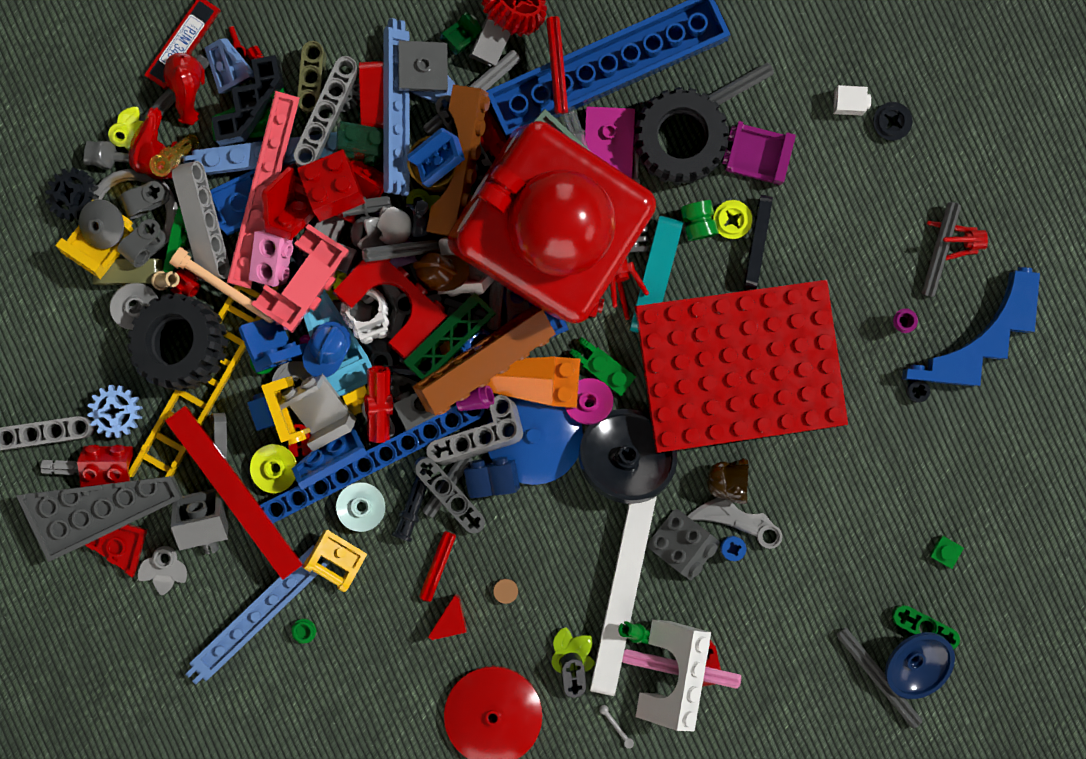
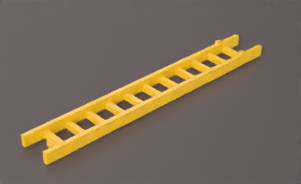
M238 285L234 286V289L240 292L242 290L256 299L260 295V293L253 289ZM282 285L275 286L272 289L279 292ZM229 296L219 312L222 321L228 311L249 323L262 319L259 316L253 318L232 306L234 300ZM228 331L226 335H223L240 346L231 361L227 358L224 361L220 360L222 364L228 367L220 381L212 378L208 382L216 388L207 403L186 391H174L129 470L130 477H134L143 460L167 472L165 477L174 476L187 450L183 445L160 433L165 420L174 414L172 409L178 398L182 396L203 408L197 420L201 426L203 425L246 349L243 339ZM156 438L179 451L171 467L147 454Z

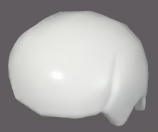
M394 206L386 209L377 224V227L383 234L379 239L387 245L405 243L412 231L410 216Z

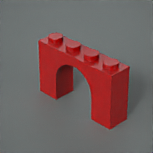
M391 259L369 262L362 260L333 291V294L352 310L376 286L392 285L402 290L410 303V316L407 323L389 341L388 345L405 360L447 317L444 313L446 309L437 300L432 302L426 296L428 292L419 283L414 285L408 279L410 275L402 267L398 266L396 268L389 262Z

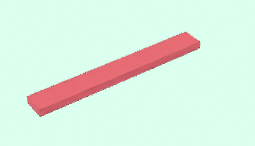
M275 91L227 283L250 289L252 287L253 281L249 280L254 233L265 230L262 192L265 187L269 186L281 174L300 97Z

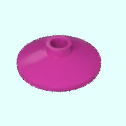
M593 378L579 380L577 408L565 409L573 420L582 424H595L605 419L611 412L613 395L610 388L604 382ZM588 402L594 403L592 407L585 406Z

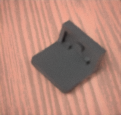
M674 509L648 542V548L691 581L700 574L707 559L716 553L720 541L680 510Z

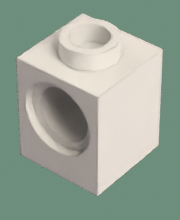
M838 85L834 90L833 114L862 116L871 106V94H867L868 87Z

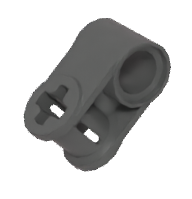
M150 181L122 193L119 198L129 220H132L165 205L170 199V192L163 184ZM155 189L160 190L157 193L158 198L152 197L155 194Z
M147 219L122 239L117 250L132 265L141 267L154 253L164 246L166 235L161 231L157 221Z

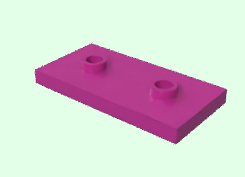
M586 107L585 146L592 153L632 178L635 109Z

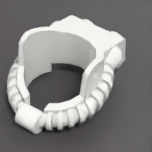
M372 288L366 294L376 299L379 304V312L370 321H356L350 315V309L344 303H341V315L345 324L350 329H353L354 337L360 338L361 343L369 344L378 337L379 339L385 338L389 334L387 328L390 326V321L387 318L388 303L384 295L379 290H376V288Z

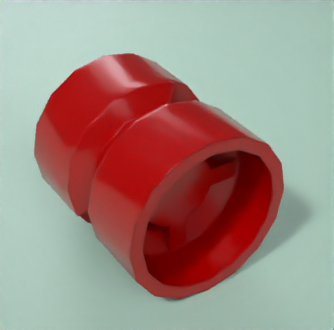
M498 164L490 175L492 181L485 182L477 195L489 205L505 214L513 203L511 197L517 196L526 183L513 172Z

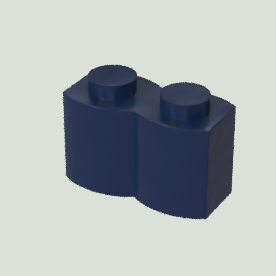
M507 457L495 458L492 463H485L483 459L474 460L464 469L469 498L516 493L520 489L515 460H508Z

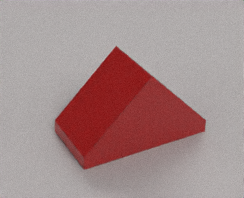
M455 594L430 633L429 639L435 640L467 632L459 595Z

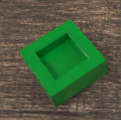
M941 535L929 557L953 569L964 547Z

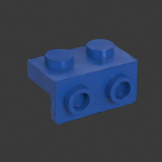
M440 128L407 155L408 161L417 165L422 184L427 187L432 186L465 160L459 138L444 128Z

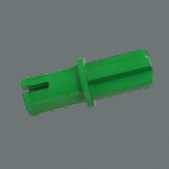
M624 621V624L621 623L619 625L618 632L620 636L629 638L633 643L638 644L642 642L648 644L650 631L646 630L643 625L632 624L628 621Z

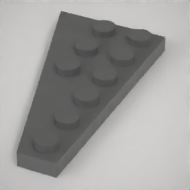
M173 476L16 495L48 562L183 498Z

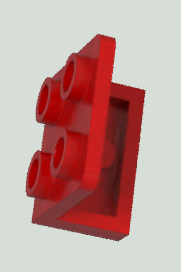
M123 445L83 446L77 461L81 487L130 481L129 465L133 457V447Z

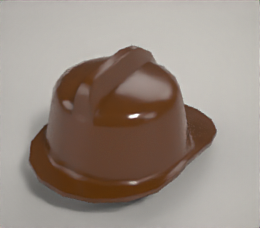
M430 252L423 255L418 262L413 263L417 275V283L425 288L426 291L455 290L461 287L469 276L468 263L456 255H441Z

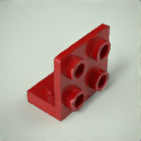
M287 167L262 192L264 204L263 220L265 221V232L292 240L316 216L310 204L295 200L294 170L291 167Z

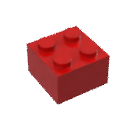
M344 150L297 168L311 208L320 222L366 203L352 165Z

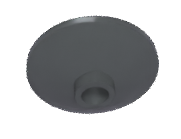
M101 199L91 201L83 207L79 217V227L84 239L90 245L99 249L115 246L121 240L124 233V221L118 208L111 202Z

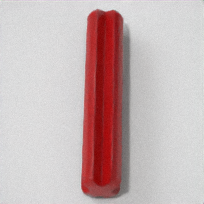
M448 531L443 533L419 595L420 599L427 602L432 601L455 541V534Z

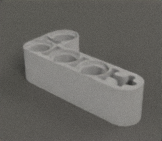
M503 395L494 397V404L490 405L493 423L431 442L427 447L428 458H431L437 464L448 465L516 444L523 436V428L516 404ZM507 402V411L503 414H500V405L502 403ZM514 426L515 431L513 435L506 437L505 430L507 427ZM490 433V442L483 444L482 437L484 434ZM463 440H467L468 446L466 450L460 452V443ZM440 448L444 449L445 451L441 453V457H438L437 454L440 453Z

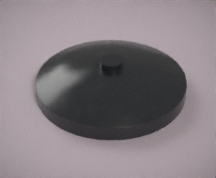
M617 409L612 410L602 421L588 426L579 447V463L588 483L602 496L619 503L636 504L649 501L666 489L676 471L677 450L656 453L651 416L638 410Z

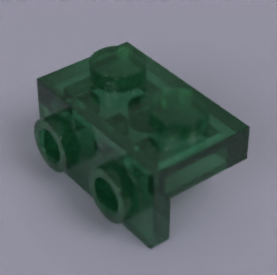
M340 121L337 125L336 148L332 154L344 150L350 162L355 160L363 162L366 166L379 165L383 161V129Z

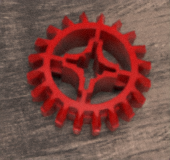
M483 0L481 3L484 6L483 12L488 14L487 19L495 22L494 26H500L502 32L507 30L511 35L517 33L520 37L523 34L529 36L531 33H535L543 24L547 15L546 0Z

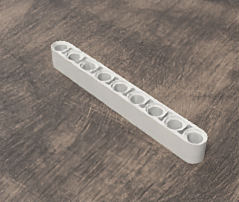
M656 497L646 502L628 504L591 680V692L610 696L615 695L627 638L620 636L618 628L621 623L624 624V621H631Z

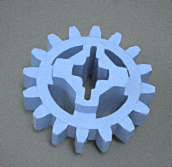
M109 385L108 392L104 388H100L101 395H93L92 398L95 400V403L88 404V407L92 408L93 412L88 413L87 416L94 417V421L90 425L99 426L97 430L99 434L106 431V437H112L114 433L116 438H121L122 431L126 435L131 434L129 428H137L138 425L135 423V420L142 419V416L137 414V411L143 409L142 406H136L139 397H131L133 391L128 389L124 392V386L120 385L117 391L114 385ZM119 396L126 399L129 405L123 404ZM106 399V404L100 409L101 404ZM115 408L124 409V411H119L116 415L106 414V412H111ZM130 414L128 421L124 424L123 420ZM101 418L107 419L111 427L107 426Z

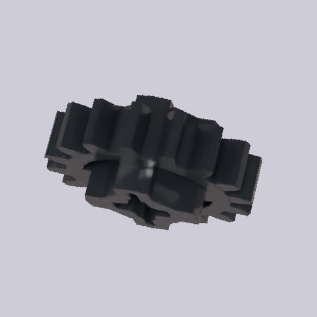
M74 167L70 171L62 169L61 176L55 173V182H48L51 190L45 191L46 194L50 195V198L46 200V203L51 205L49 210L55 213L57 217L65 218L70 222H73L74 218L79 220L80 213L87 203L93 199H99V196L94 194V191L99 189L97 185L93 184L95 179L89 176L87 172L79 171ZM75 180H80L83 184L76 183ZM64 204L69 207V210L64 209L62 205Z

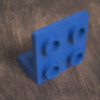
M261 319L241 325L238 328L256 372L297 360L303 356L307 342L297 345L296 342L290 343L283 326L280 324L276 325L275 321L268 323Z

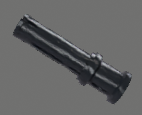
M424 468L420 471V473L426 472L430 477L433 474L432 471ZM417 475L404 510L398 513L399 520L395 531L391 532L392 536L409 542L412 541L411 534L415 523L419 522L417 514L427 490V486Z

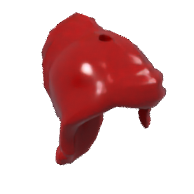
M174 53L166 60L164 68L166 87H169L175 93V107L180 116L178 121L182 124L193 125L198 121L199 112L194 109L200 83L201 85L205 84V70L202 64L193 56L186 53Z
M151 107L145 121L140 125L132 138L129 150V164L135 172L146 174L153 179H173L172 169L175 165H178L175 156L178 142H173L170 151H167V147L157 140L162 112L158 107Z

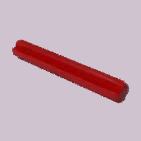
M551 16L546 19L554 109L555 114L561 115L568 113L560 18L558 16Z

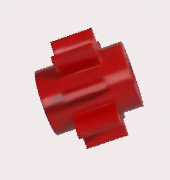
M184 269L178 270L176 273L180 278L179 284L176 287H172L170 291L174 294H183L188 297L195 296L201 288V285L197 282L200 278L188 269L186 271Z

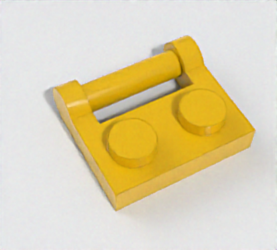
M323 530L302 568L308 572L313 571L337 585V589L346 592L367 554L329 530ZM320 556L346 571L345 575L341 577L317 563Z

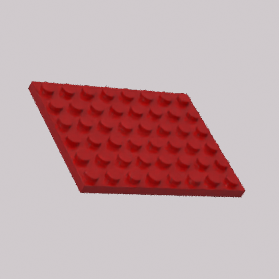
M827 280L635 306L656 453L848 425Z

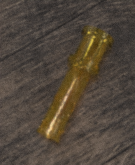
M188 134L173 147H166L161 150L159 154L150 160L149 166L151 171L160 177L168 175L171 169L179 166L184 156L198 146L199 142L196 136Z

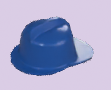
M334 321L325 322L319 325L313 332L302 357L306 371L312 376L317 377L323 373L325 377H329L341 366L351 344V336L345 326Z

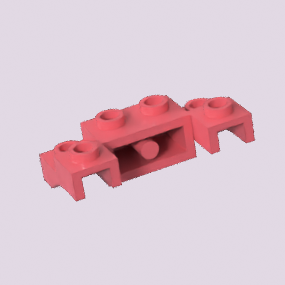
M310 224L306 226V231L299 241L297 240L294 243L297 248L309 256L282 294H279L265 284L262 293L251 304L254 308L292 333L306 313L308 314L310 310L315 311L322 301L320 298L324 290L329 291L336 281V278H334L335 272L349 254L348 249Z

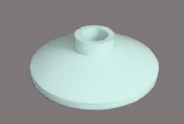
M351 484L340 493L337 499L336 511L338 518L350 530L358 532L371 530L381 522L385 514L384 497L371 484ZM359 502L366 504L365 511L358 510L357 505Z

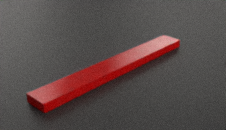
M184 406L165 421L281 579L284 580L304 565L188 407Z

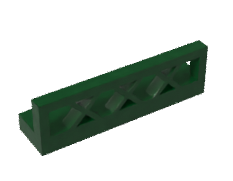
M474 292L403 361L405 366L423 380L444 366L496 315V312ZM480 307L488 313L482 320H471V316ZM462 324H468V333L464 337H453V333ZM471 324H477L474 328L471 329ZM444 342H450V351L446 355H435L436 350ZM426 359H432V368L424 375L418 367ZM435 359H441L437 364H435Z

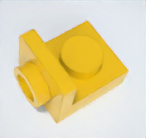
M365 385L342 395L346 405L354 415L362 412L361 404L364 402L365 394H367Z

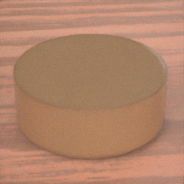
M504 578L495 584L494 596L499 602L508 604L516 599L518 587L513 580Z

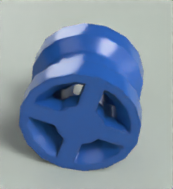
M728 536L721 542L720 551L726 559L739 561L746 554V544L736 536Z

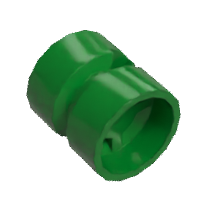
M711 200L691 203L680 208L683 221L688 222V225L685 227L688 241L700 240L719 234L716 220L711 218L714 214Z

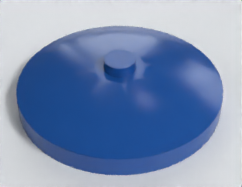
M508 397L517 406L523 428V436L516 444L488 452L491 460L493 461V459L498 457H507L508 460H515L520 483L538 485L558 479L573 466L579 456V447L583 437L582 424L573 420L568 415L565 407H552ZM507 402L502 403L500 405V414H503L507 411ZM491 414L488 418L487 424L493 423ZM514 426L507 427L505 430L506 437L513 435L515 431ZM490 433L485 434V441L487 444L491 440Z

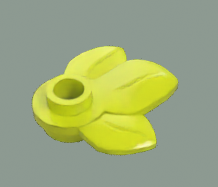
M130 107L123 110L118 115L117 123L110 127L108 137L115 146L125 147L128 151L130 150L132 138L144 122L139 121L140 112L138 107ZM122 132L125 138H118L116 133Z

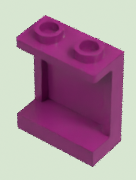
M738 121L736 127L732 126L728 140L732 141L730 150L726 149L722 164H726L725 171L782 185L785 181L796 135L787 132L784 135L744 125L742 121Z

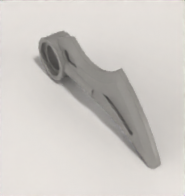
M713 499L688 515L693 521L721 523L757 537L759 544L764 548H776L782 541L780 529L764 513L748 514L742 512L732 501L726 499ZM772 529L776 533V540L770 544L766 543L762 537L764 531Z

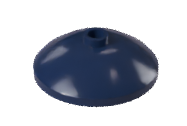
M924 632L910 636L902 641L888 658L885 668L887 684L895 694L906 699L923 698L934 693L945 684L953 671L955 664L954 650L943 636L936 633Z

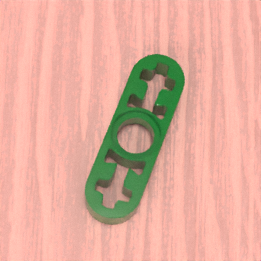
M898 605L892 612L893 622L913 634L921 633L919 626L923 621H930L932 624L931 633L937 634L938 626H941L939 632L945 635L951 632L950 637L953 639V642L950 644L953 650L960 643V636L957 631L907 605ZM908 610L907 615L916 619L913 629L910 628L913 623L907 620H903L902 623L900 622L899 612L904 613Z

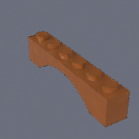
M453 85L449 111L455 121L465 160L456 166L454 176L448 188L440 199L431 206L427 232L448 236L472 197V184L475 183L477 177L475 170L476 161L481 155L480 139L481 135L485 132L486 126L484 117L490 105L489 93L481 88Z

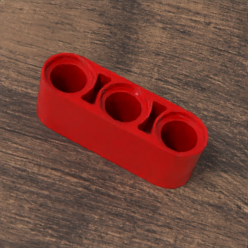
M384 61L359 62L362 132H383Z

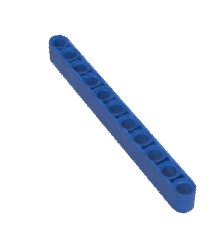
M456 405L446 413L437 415L366 451L367 455L341 468L349 473L347 482H340L337 479V472L321 479L327 484V490L323 494L315 490V484L303 490L298 485L260 506L274 524L428 446L431 442L479 420L485 414V409H481L480 414L473 417L468 414V411H459ZM451 413L456 414L459 418L458 425L453 428L449 427L445 421L447 415ZM429 424L434 425L437 429V434L432 439L424 435V428ZM408 435L412 436L415 440V445L410 450L405 449L402 445L403 438ZM384 447H389L393 451V457L389 461L381 458L380 451ZM362 458H367L371 462V468L367 472H363L359 468L358 464ZM297 491L305 495V501L302 505L296 504L293 500V495ZM275 502L280 503L283 507V512L280 516L272 513L271 507Z

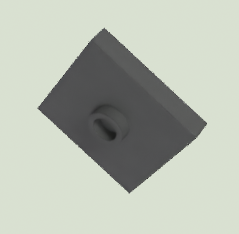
M399 40L397 43L398 90L446 93L448 91L447 43Z

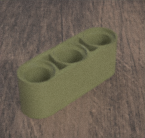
M309 41L302 48L297 96L300 97L299 107L305 114L310 116L324 88L326 53L321 44L316 41ZM317 49L320 51L318 58H308L311 50ZM309 74H317L318 79L315 83L309 84L306 82ZM307 98H315L316 102L313 107H304V101Z
M116 259L101 280L93 275V284L126 285L129 283H142L152 285L151 278L153 274L157 271H164V260L149 259L143 266L135 267L127 259Z

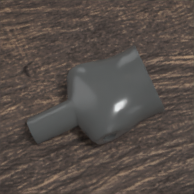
M86 142L84 150L85 166H96L104 170H110L115 162L129 163V153L116 152V146L112 142Z

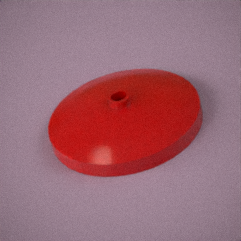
M485 666L467 673L454 685L445 704L444 723L451 743L468 759H519L529 751L539 735L542 724V706L535 688L523 675L506 667ZM490 714H496L497 721L493 722L492 720H489L488 716Z

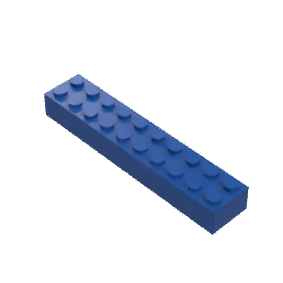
M687 0L563 56L568 113L727 42L730 32L715 0ZM550 63L486 91L489 93L490 105L506 140L518 127L532 123L543 109H546L554 118L565 115L555 114Z

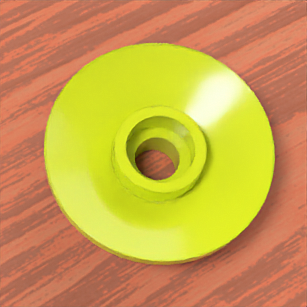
M278 444L266 445L257 450L253 455L250 463V474L254 483L261 490L268 493H280L287 490L294 483L296 478L292 468L297 464L293 453L286 447ZM275 463L280 466L279 472H275L273 469Z

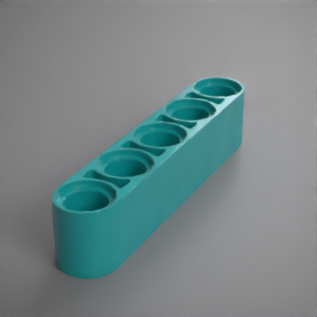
M659 216L642 280L649 294L645 295L640 289L636 306L663 302L683 221ZM634 311L630 331L638 333L636 312Z

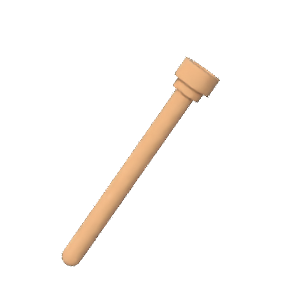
M179 247L169 263L177 269L179 267L188 269L268 323L274 322V320L251 305L253 300L190 260L189 252Z

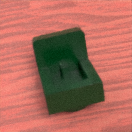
M465 12L459 21L445 30L439 38L444 43H447V47L457 55L476 41L482 31V27L475 18L471 17L468 12Z

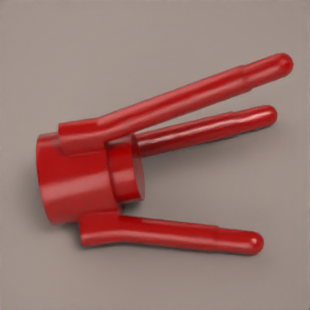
M927 222V225L939 228L942 222ZM956 225L955 231L967 232L964 237L943 238L944 242H964L965 248H969L947 255L946 260L969 254H978L979 250L986 249L988 246L987 231L978 230L977 227Z
M627 259L624 260L611 281L610 289L612 307L616 308L617 282L624 317L626 320H629L622 282L628 280L631 273L643 293L648 295L649 292L636 272L633 262L628 263Z

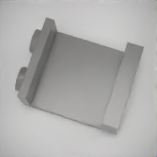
M323 373L315 378L313 376L308 377L301 383V386L297 388L290 387L281 395L282 399L279 403L281 410L290 406L305 427L310 428L311 436L307 445L312 452L351 432L357 420Z

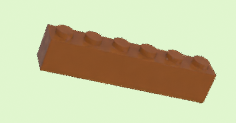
M532 306L412 387L427 412L435 416L444 414L450 409L452 404L468 398L471 391L477 387L480 388L487 385L496 374L506 372L510 369L511 364L527 358L530 355V351L536 347L546 345L550 341L549 339L555 335V332L543 309Z

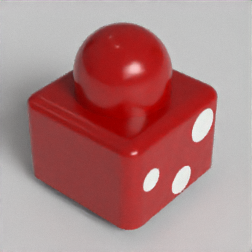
M536 121L518 127L511 133L449 232L448 246L456 256L536 307L543 309L544 312L552 317L569 323H581L591 315L656 210V199L650 190L546 122ZM498 164L513 172L526 183L517 196L511 197L513 203L505 214L489 205L477 195L485 182L492 181L490 175Z

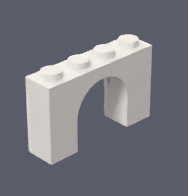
M652 619L648 644L665 648L672 652L678 663L679 677L674 691L668 697L657 693H640L636 711L637 718L676 731H695L711 632L671 621Z

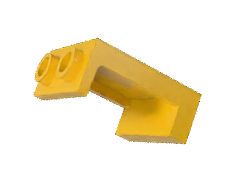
M122 215L124 233L121 240L111 248L99 249L90 245L84 239L79 225L67 241L61 238L55 246L63 255L101 280L120 255L117 250L119 243L134 231L131 226L133 222Z
M292 376L261 386L281 443L288 441L289 445L307 439L305 434L311 432L310 428L295 431L288 408L286 407L282 410L280 408L281 390L295 386Z

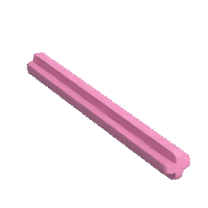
M628 649L624 650L623 663L679 675L677 660ZM705 667L703 681L738 688L741 684V675Z

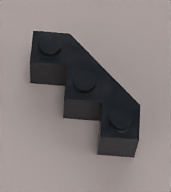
M276 55L251 59L256 84L231 88L236 112L211 117L215 139L221 147L245 143L273 103L275 91L280 92L284 87L281 66Z

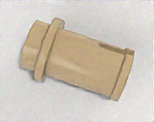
M157 271L151 278V284L155 289L162 291L168 287H176L179 284L180 278L173 271L166 273L164 271Z

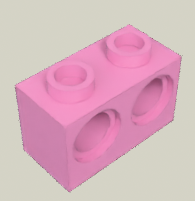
M265 230L255 232L249 280L272 287L287 284L290 276L289 264L293 252V239L288 240L267 233Z

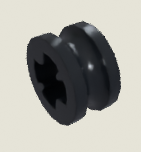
M920 380L911 382L906 390L909 400L916 403L926 401L931 392L928 384ZM921 385L923 387L921 391L924 390V395L916 398L912 390Z

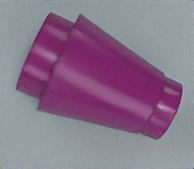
M907 308L899 310L893 319L894 327L902 333L912 332L918 324L916 313ZM900 318L905 320L904 326L901 325Z
M488 385L480 388L477 387L470 392L468 398L457 401L456 405L459 411L488 409L490 405L494 404V394Z

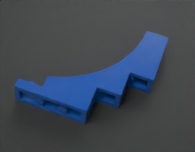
M1018 267L1017 271L1010 272L1001 305L993 319L979 335L951 353L928 359L927 371L925 366L910 365V369H903L902 379L980 386L983 358L1008 359L1010 331L1022 333L1035 332L1040 273H1034L1032 268Z

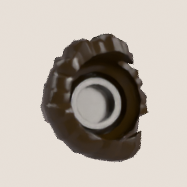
M742 458L731 463L722 461L714 464L710 468L707 478V486L710 493L720 499H726L738 504H746L748 499V460Z

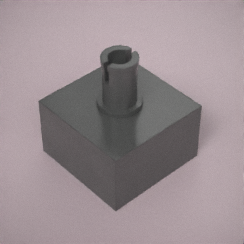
M216 489L184 495L182 499L172 503L171 530L179 550L202 545L205 554H210L209 547L213 554L219 549L217 542L228 540L229 509Z

